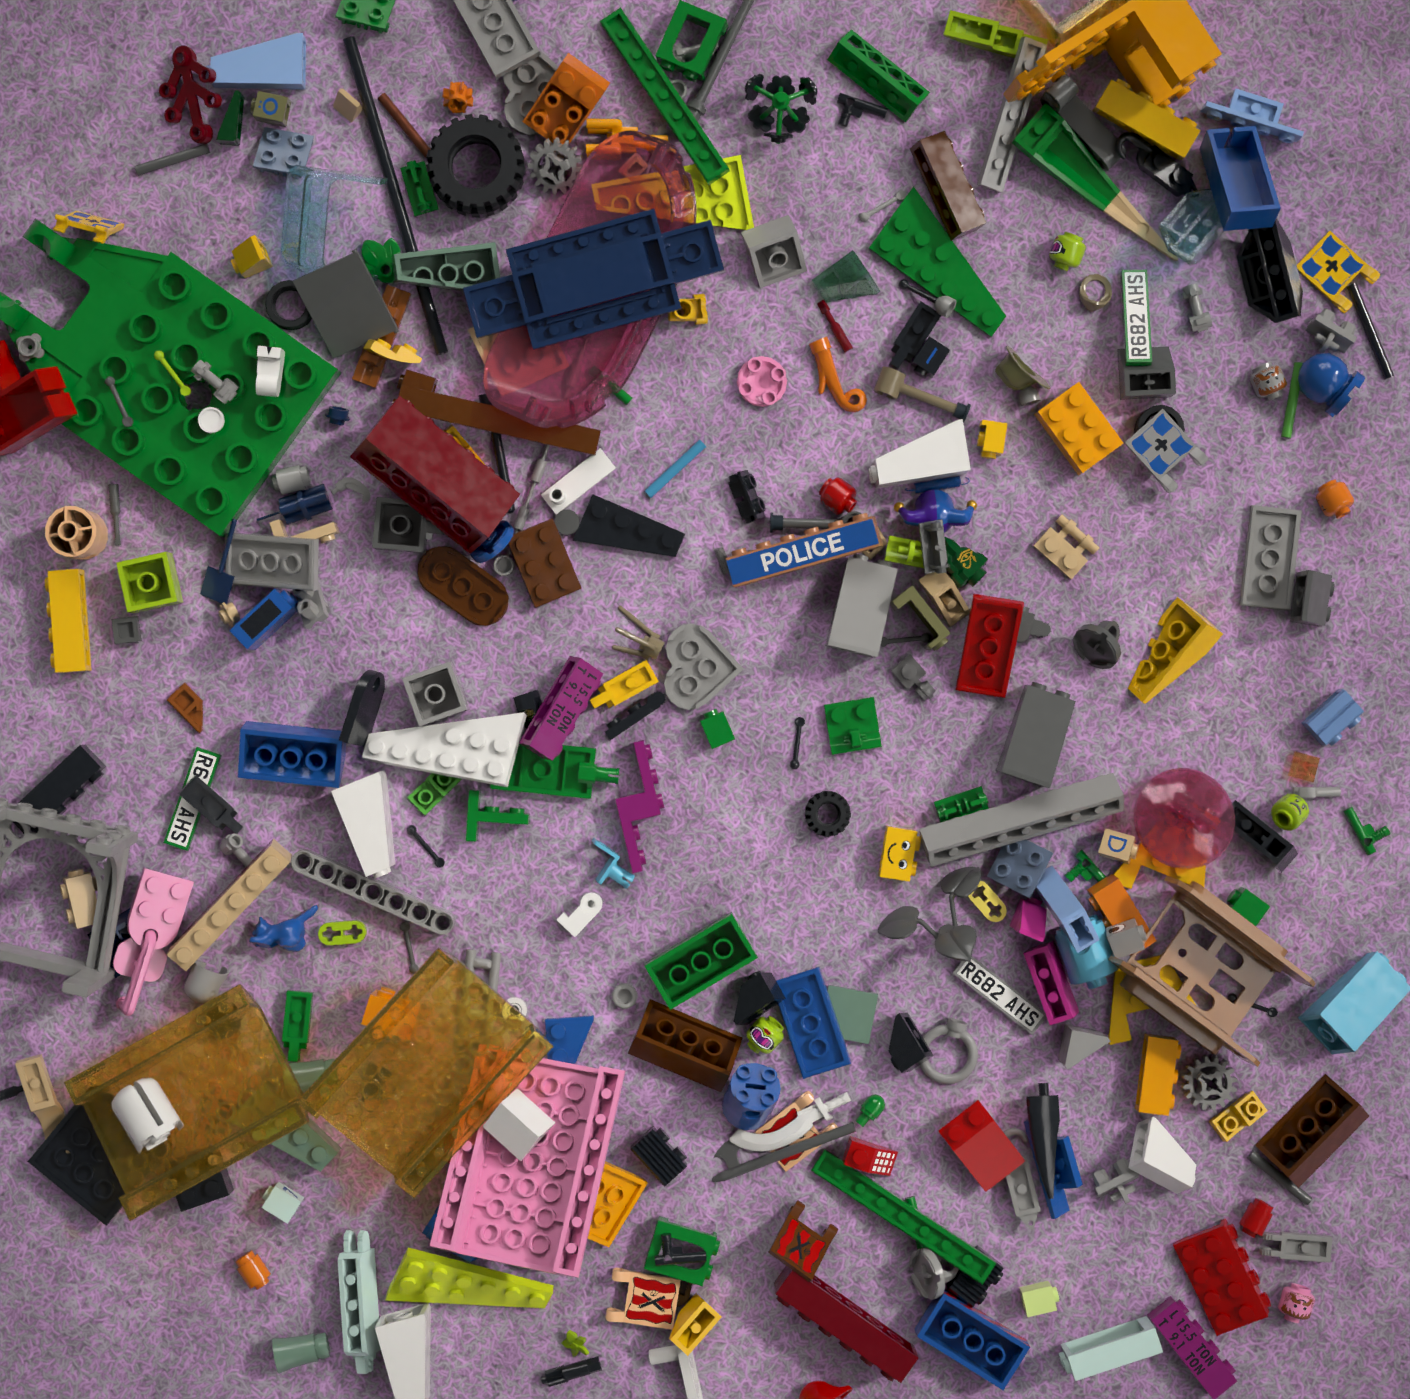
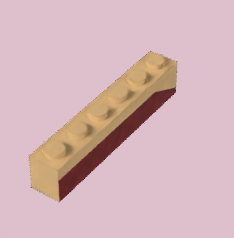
M273 838L170 946L167 956L183 970L187 971L290 863L292 854Z

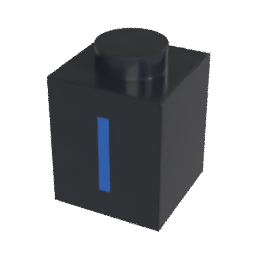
M929 336L911 363L915 367L913 371L924 379L927 376L933 378L950 349Z

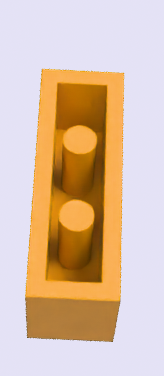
M1144 1033L1135 1109L1138 1112L1169 1116L1170 1109L1173 1110L1175 1095L1172 1094L1173 1084L1176 1085L1178 1080V1070L1175 1069L1176 1059H1180L1181 1044H1178L1179 1040L1175 1037Z

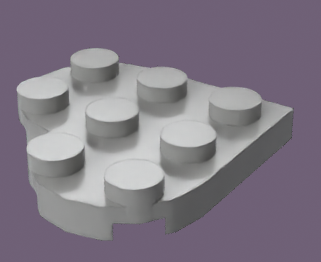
M541 51L540 56L503 75L505 86L510 92L505 99L504 112L506 120L513 130L527 136H535L539 133L522 121L559 67Z
M693 623L681 625L668 638L666 652L672 667L666 674L664 686L670 701L679 708L691 710L703 706L744 669L713 634L701 625Z

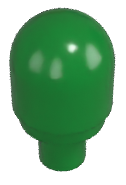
M877 1094L869 1096L861 1105L860 1111L862 1113L856 1119V1122L864 1127L870 1119L872 1121L875 1118L877 1119L885 1109L884 1099Z

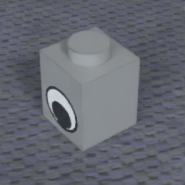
M1135 918L1106 928L1107 939L1116 958H1122L1145 950L1144 940H1147V935L1143 925L1138 926Z

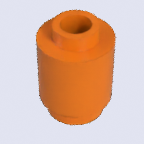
M252 1250L235 1261L238 1266L236 1269L249 1289L255 1287L258 1290L269 1282L267 1277L271 1275L270 1271L258 1254L255 1255Z

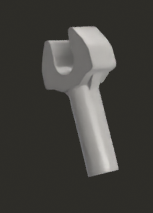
M1293 787V794L1299 795L1300 798L1340 797L1341 789L1340 787Z

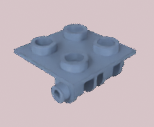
M264 127L253 168L260 169L262 173L264 171L274 173L275 171V175H279V172H281L284 177L289 174V176H294L298 179L306 178L308 173L306 165L314 136Z
M1026 839L1002 846L987 877L1031 899L1053 853Z

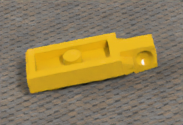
M645 660L603 683V686L598 688L600 694L589 701L594 709L604 703L610 708L659 681L648 661Z

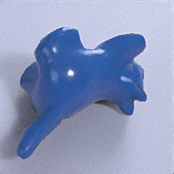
M314 905L297 918L288 919L275 925H271L265 919L259 917V921L252 931L254 937H251L249 942L255 943L256 947L273 948L279 945L287 951L298 952L302 950L306 945L304 922L314 916L318 906Z

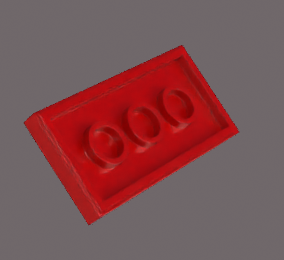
M973 594L955 690L1006 698L1024 608L1023 601Z

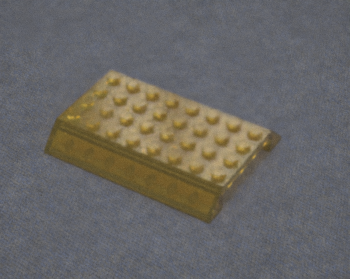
M438 947L301 1096L297 1103L316 1119L322 1116L394 1175L395 1183L415 1198L489 1118L498 1105L512 1093L554 1046L532 1021L457 957Z
M242 984L233 987L64 1082L74 1105L84 1106L125 1194L119 1197V1200L129 1221L134 1220L309 1123L306 1097L262 1008ZM141 1078H153L161 1086L184 1127L180 1131L175 1127L170 1131L166 1141L148 1151L143 1147L139 1154L113 1112L112 1101L116 1094L128 1085L134 1086V1082Z

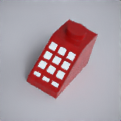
M850 1136L842 1161L846 1166L867 1173L890 1176L898 1151Z

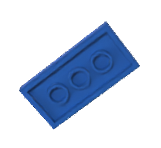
M820 967L776 980L786 998L778 1006L803 1079L851 1064L852 1062Z

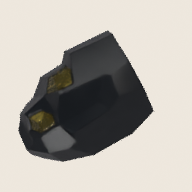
M538 690L513 697L517 712H524L527 715L524 723L526 729L542 704Z

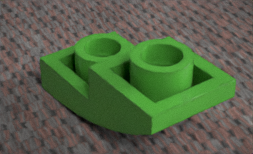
M431 773L407 797V800L425 817L462 779Z

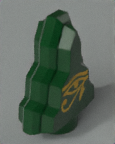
M945 537L946 564H948L946 569L951 575V579L958 589L967 583L974 587L987 573L983 567L988 562V558L979 552L975 553L970 548L960 547L954 540Z

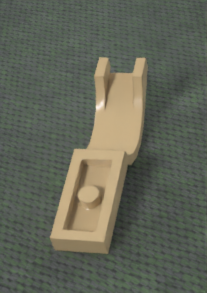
M39 1054L17 1060L15 1066L30 1111L34 1112L38 1117L46 1140L65 1117V1112L57 1101L43 1056Z

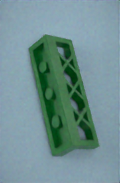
M852 29L837 43L827 59L905 123L930 93ZM848 41H852L858 48H855ZM870 58H873L878 64L871 61ZM890 74H893L898 80L891 77ZM909 89L917 93L919 97H916L913 93L909 91Z

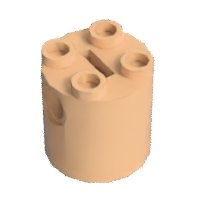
M64 506L55 510L48 518L45 526V537L49 546L56 553L78 560H88L98 556L105 549L108 541V529L104 520L97 513L77 506Z

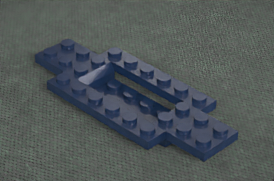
M650 209L508 248L506 253L512 275L464 287L463 290L477 339L527 326L533 350L681 310L675 284L722 272L724 267L711 220L661 233L655 209ZM623 297V298L616 299V300H613V301L605 302V301L612 300V299H615V298ZM583 308V309L576 310V311H573V312L565 313V312L572 311V310H575V309Z

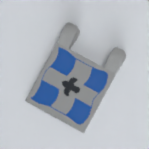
M1161 409L1125 442V445L1151 472L1167 493L1174 492L1178 488V484L1166 473L1189 454L1197 466H1201L1208 461L1207 455L1191 441L1164 409Z

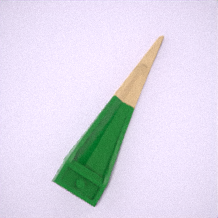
M1045 103L1016 136L1012 144L1031 159L1030 162L1172 260L1177 261L1178 256L1117 188L1066 120Z

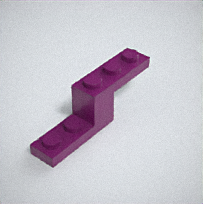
M644 740L634 742V747L645 792L615 799L632 873L643 871L642 865L647 864L644 850H638L636 842L641 840L638 825L633 826L632 821L661 815L660 809L665 808L662 794H656L654 784L659 783L656 769H650L649 760L653 759L650 744L645 745Z

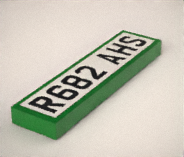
M1147 269L1122 270L1121 287L1126 366L1152 365Z
M196 747L182 789L195 775L211 788L222 755ZM179 796L163 843L189 851L201 813L181 796Z

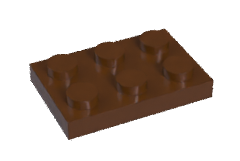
M553 518L513 534L508 546L534 608L582 589Z

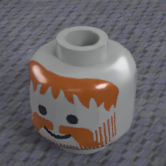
M1268 362L1252 370L1253 374L1250 376V382L1258 398L1267 397L1268 401H1271L1283 395L1281 390L1286 388L1287 381L1279 365H1272L1271 362Z

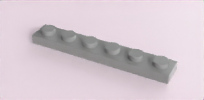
M1026 36L1021 37L1006 89L1024 70L1029 72L1038 67L1036 61L1045 55L1046 44ZM1031 93L1020 101L1015 100L1009 103L1005 96H1003L977 182L978 186L998 193L1003 192L1016 150V146L1012 144V141L1022 131L1032 98Z

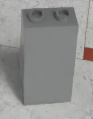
M854 554L853 558L847 557L825 646L872 658L878 657L898 570L892 568L893 563L884 560H878L877 564L868 562L867 556Z

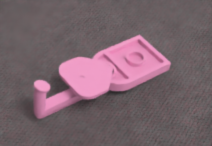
M143 868L127 918V930L130 938L118 944L113 959V967L116 972L132 977L126 996H122L116 1001L117 1008L124 1015L131 1016L134 1013L143 982L156 981L163 974L167 961V955L163 947L169 945L178 934L194 883L193 881Z

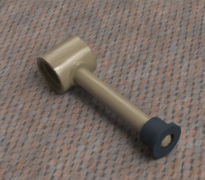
M882 367L873 390L880 395L885 393L887 394L886 397L897 400L899 393L950 412L953 414V417L963 419V423L965 422L971 404L964 405L959 402L955 404L904 383L906 377L904 373L889 367Z

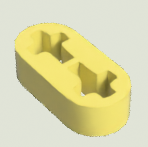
M980 880L977 887H984L982 893L987 898L983 901L979 896L973 897V893L968 898L988 920L992 922L1003 920L1007 913L1005 904L985 882ZM989 901L994 906H1001L999 909L1001 914L998 917L996 915L989 916L991 909L986 905Z

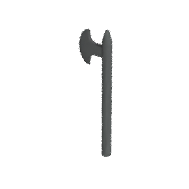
M853 1122L743 1164H740L737 1156L738 1150L741 1147L733 1144L729 1139L714 1155V1158L722 1157L728 1169L714 1176L712 1182L727 1181L856 1132Z

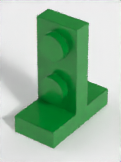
M469 790L466 841H478L479 821L529 824L530 813H524L525 808L510 807L509 812H499V807L484 806V810H480L481 790Z

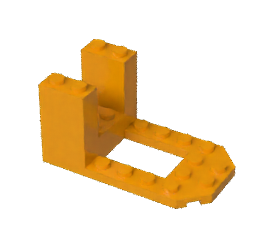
M1130 0L1043 55L1036 61L1038 67L1029 72L1024 70L1020 73L1003 95L1008 103L1015 100L1020 101L1030 93L1034 96L1045 88L1044 85L1049 81L1055 83L1062 75H1066L1064 71L1072 67L1073 70H1076L1086 62V57L1091 54L1093 57H1096L1106 50L1128 84L1131 85L1134 93L1144 92L1153 98L1152 103L1159 107L1162 104L1169 106L1171 104L1170 100L1175 96L1181 99L1191 92L1190 86L1196 81L1195 74L1200 71L1205 74L1217 65L1215 61L1222 53L1187 0Z

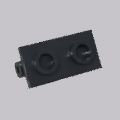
M748 470L739 471L729 476L730 481L728 485L734 499L741 496L744 498V501L736 504L742 520L749 524L756 521V519L766 517L764 514L766 510L764 501L761 497L757 496L755 490L757 484L754 476L751 473L749 474Z

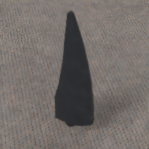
M1038 1083L1039 1096L1026 1097L1028 1122L1039 1173L1048 1199H1053L1056 1146L1060 1123L1058 1095H1049V1083Z

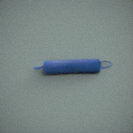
M960 476L917 482L914 483L916 490L906 491H915V494L934 489L941 490L960 487L961 479Z

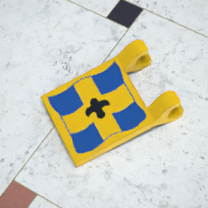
M74 211L65 216L56 214L55 219H57L55 227H53V231L65 233L68 226L96 233L93 241L104 244L108 236L124 228V223Z
M1331 231L1297 264L1298 271L1342 313H1346L1352 307V302L1340 293L1359 273L1370 284H1374L1380 277V273L1376 269L1365 263Z

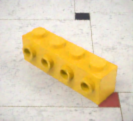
M84 570L48 571V577H45L46 592H49L50 598L46 609L48 617H51L52 628L48 630L49 641L53 643L54 652L50 655L51 666L55 668V673L92 671Z

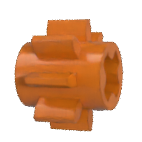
M463 81L450 82L449 89L443 88V106H448L452 113H466L467 106H473V89L468 88Z

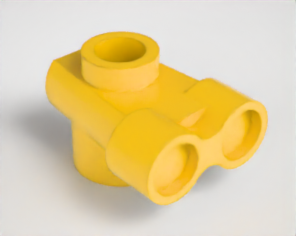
M693 294L692 298L679 299L681 308L684 310L683 316L678 315L676 311L667 313L668 321H692L695 325L707 324L708 315L705 294Z

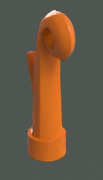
M828 337L810 343L809 347L815 356L818 368L819 394L824 393L825 385L827 384L829 391L841 408L848 412L862 410L867 402L866 395L862 390L851 389L844 395L830 351L832 347ZM852 395L859 396V403L851 404L849 402Z

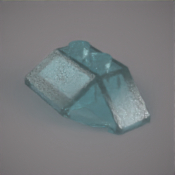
M1211 189L1186 193L1158 227L1168 251L1189 265L1197 264L1224 232Z

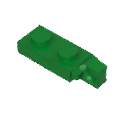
M287 990L282 1041L283 1047L289 1048L288 1061H300L301 1049H307L314 992Z

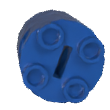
M758 1063L742 1064L732 1075L722 1100L723 1114L729 1123L742 1130H755L767 1122L781 1091L780 1081L775 1069Z

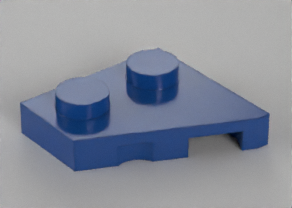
M594 1015L545 1019L547 1059L575 1064L594 1021Z

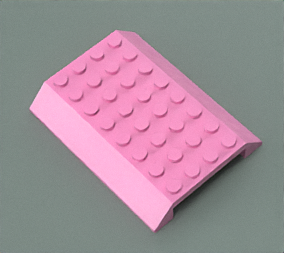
M479 1043L430 1246L465 1256L560 1276L579 1278L625 1071L603 1066L597 1069L508 1052L502 1047ZM517 1088L555 1122L552 1128L521 1162L483 1128V1125L498 1105Z

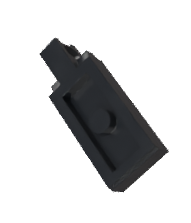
M920 301L893 343L894 346L891 351L895 353V356L889 364L890 367L898 370L904 359L910 363L912 358H915L941 317L936 310Z
M197 775L178 793L217 828L219 827L223 830L227 826L235 834H238L243 828L234 819L238 814L234 808Z

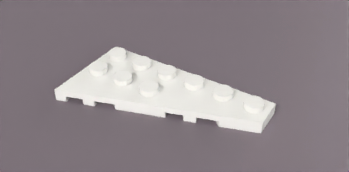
M523 712L368 734L362 758L366 761L508 787L527 715Z

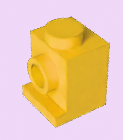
M981 420L979 427L984 428V431H979L977 446L981 447V457L996 459V455L1001 456L1004 451L1007 423Z

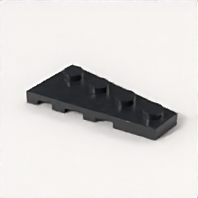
M592 494L573 541L676 557L685 533Z

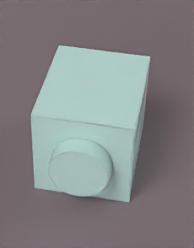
M278 1182L275 1187L270 1185L262 1197L265 1200L262 1208L288 1224L304 1197Z

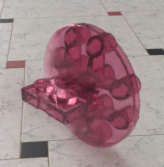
M1176 768L1158 774L1143 787L1134 807V825L1140 842L1155 859L1174 868L1194 869L1216 860L1227 849L1234 834L1235 813L1228 794L1215 779L1198 770Z

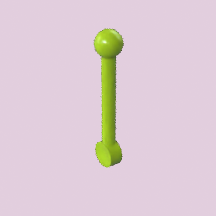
M160 350L156 351L154 358L163 364L181 388L180 393L184 396H189L191 394L190 387L183 384L164 359V353Z

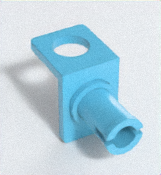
M593 838L592 842L611 855L595 880L601 885L605 878L609 877L627 889L630 884L622 877L632 882L635 875L617 865V861L620 858L618 853L596 838Z

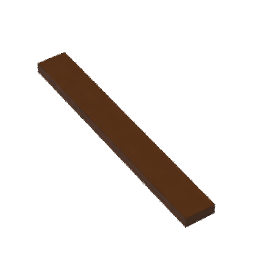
M401 385L399 396L409 400L419 412L431 419L596 455L601 430Z

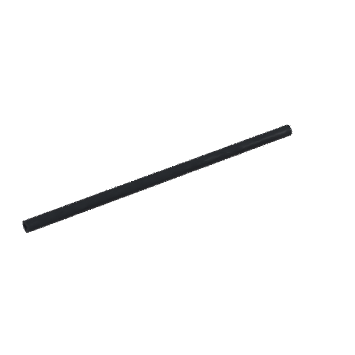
M350 36L343 39V43L405 252H417V244L356 38ZM416 285L436 355L448 353L430 288Z

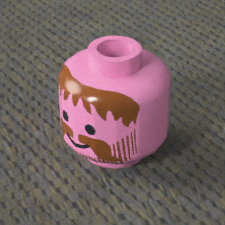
M1291 1283V1286L1283 1288L1278 1308L1285 1314L1284 1319L1299 1323L1300 1320L1310 1318L1315 1297L1311 1294L1310 1288Z

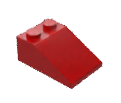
M979 1100L938 1130L985 1192L1025 1162V1159Z

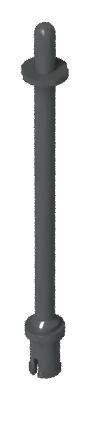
M754 0L742 1L696 98L687 103V107L697 122L700 116H703L706 112L705 100Z

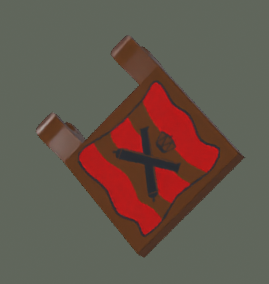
M797 1200L795 1205L789 1209L787 1217L768 1253L811 1282L830 1243L837 1234L838 1228L830 1224L827 1229H824L821 1236L798 1220L805 1208V1204Z

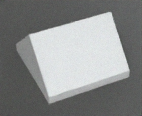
M517 1088L498 1105L483 1125V1128L521 1162L552 1128L555 1122Z

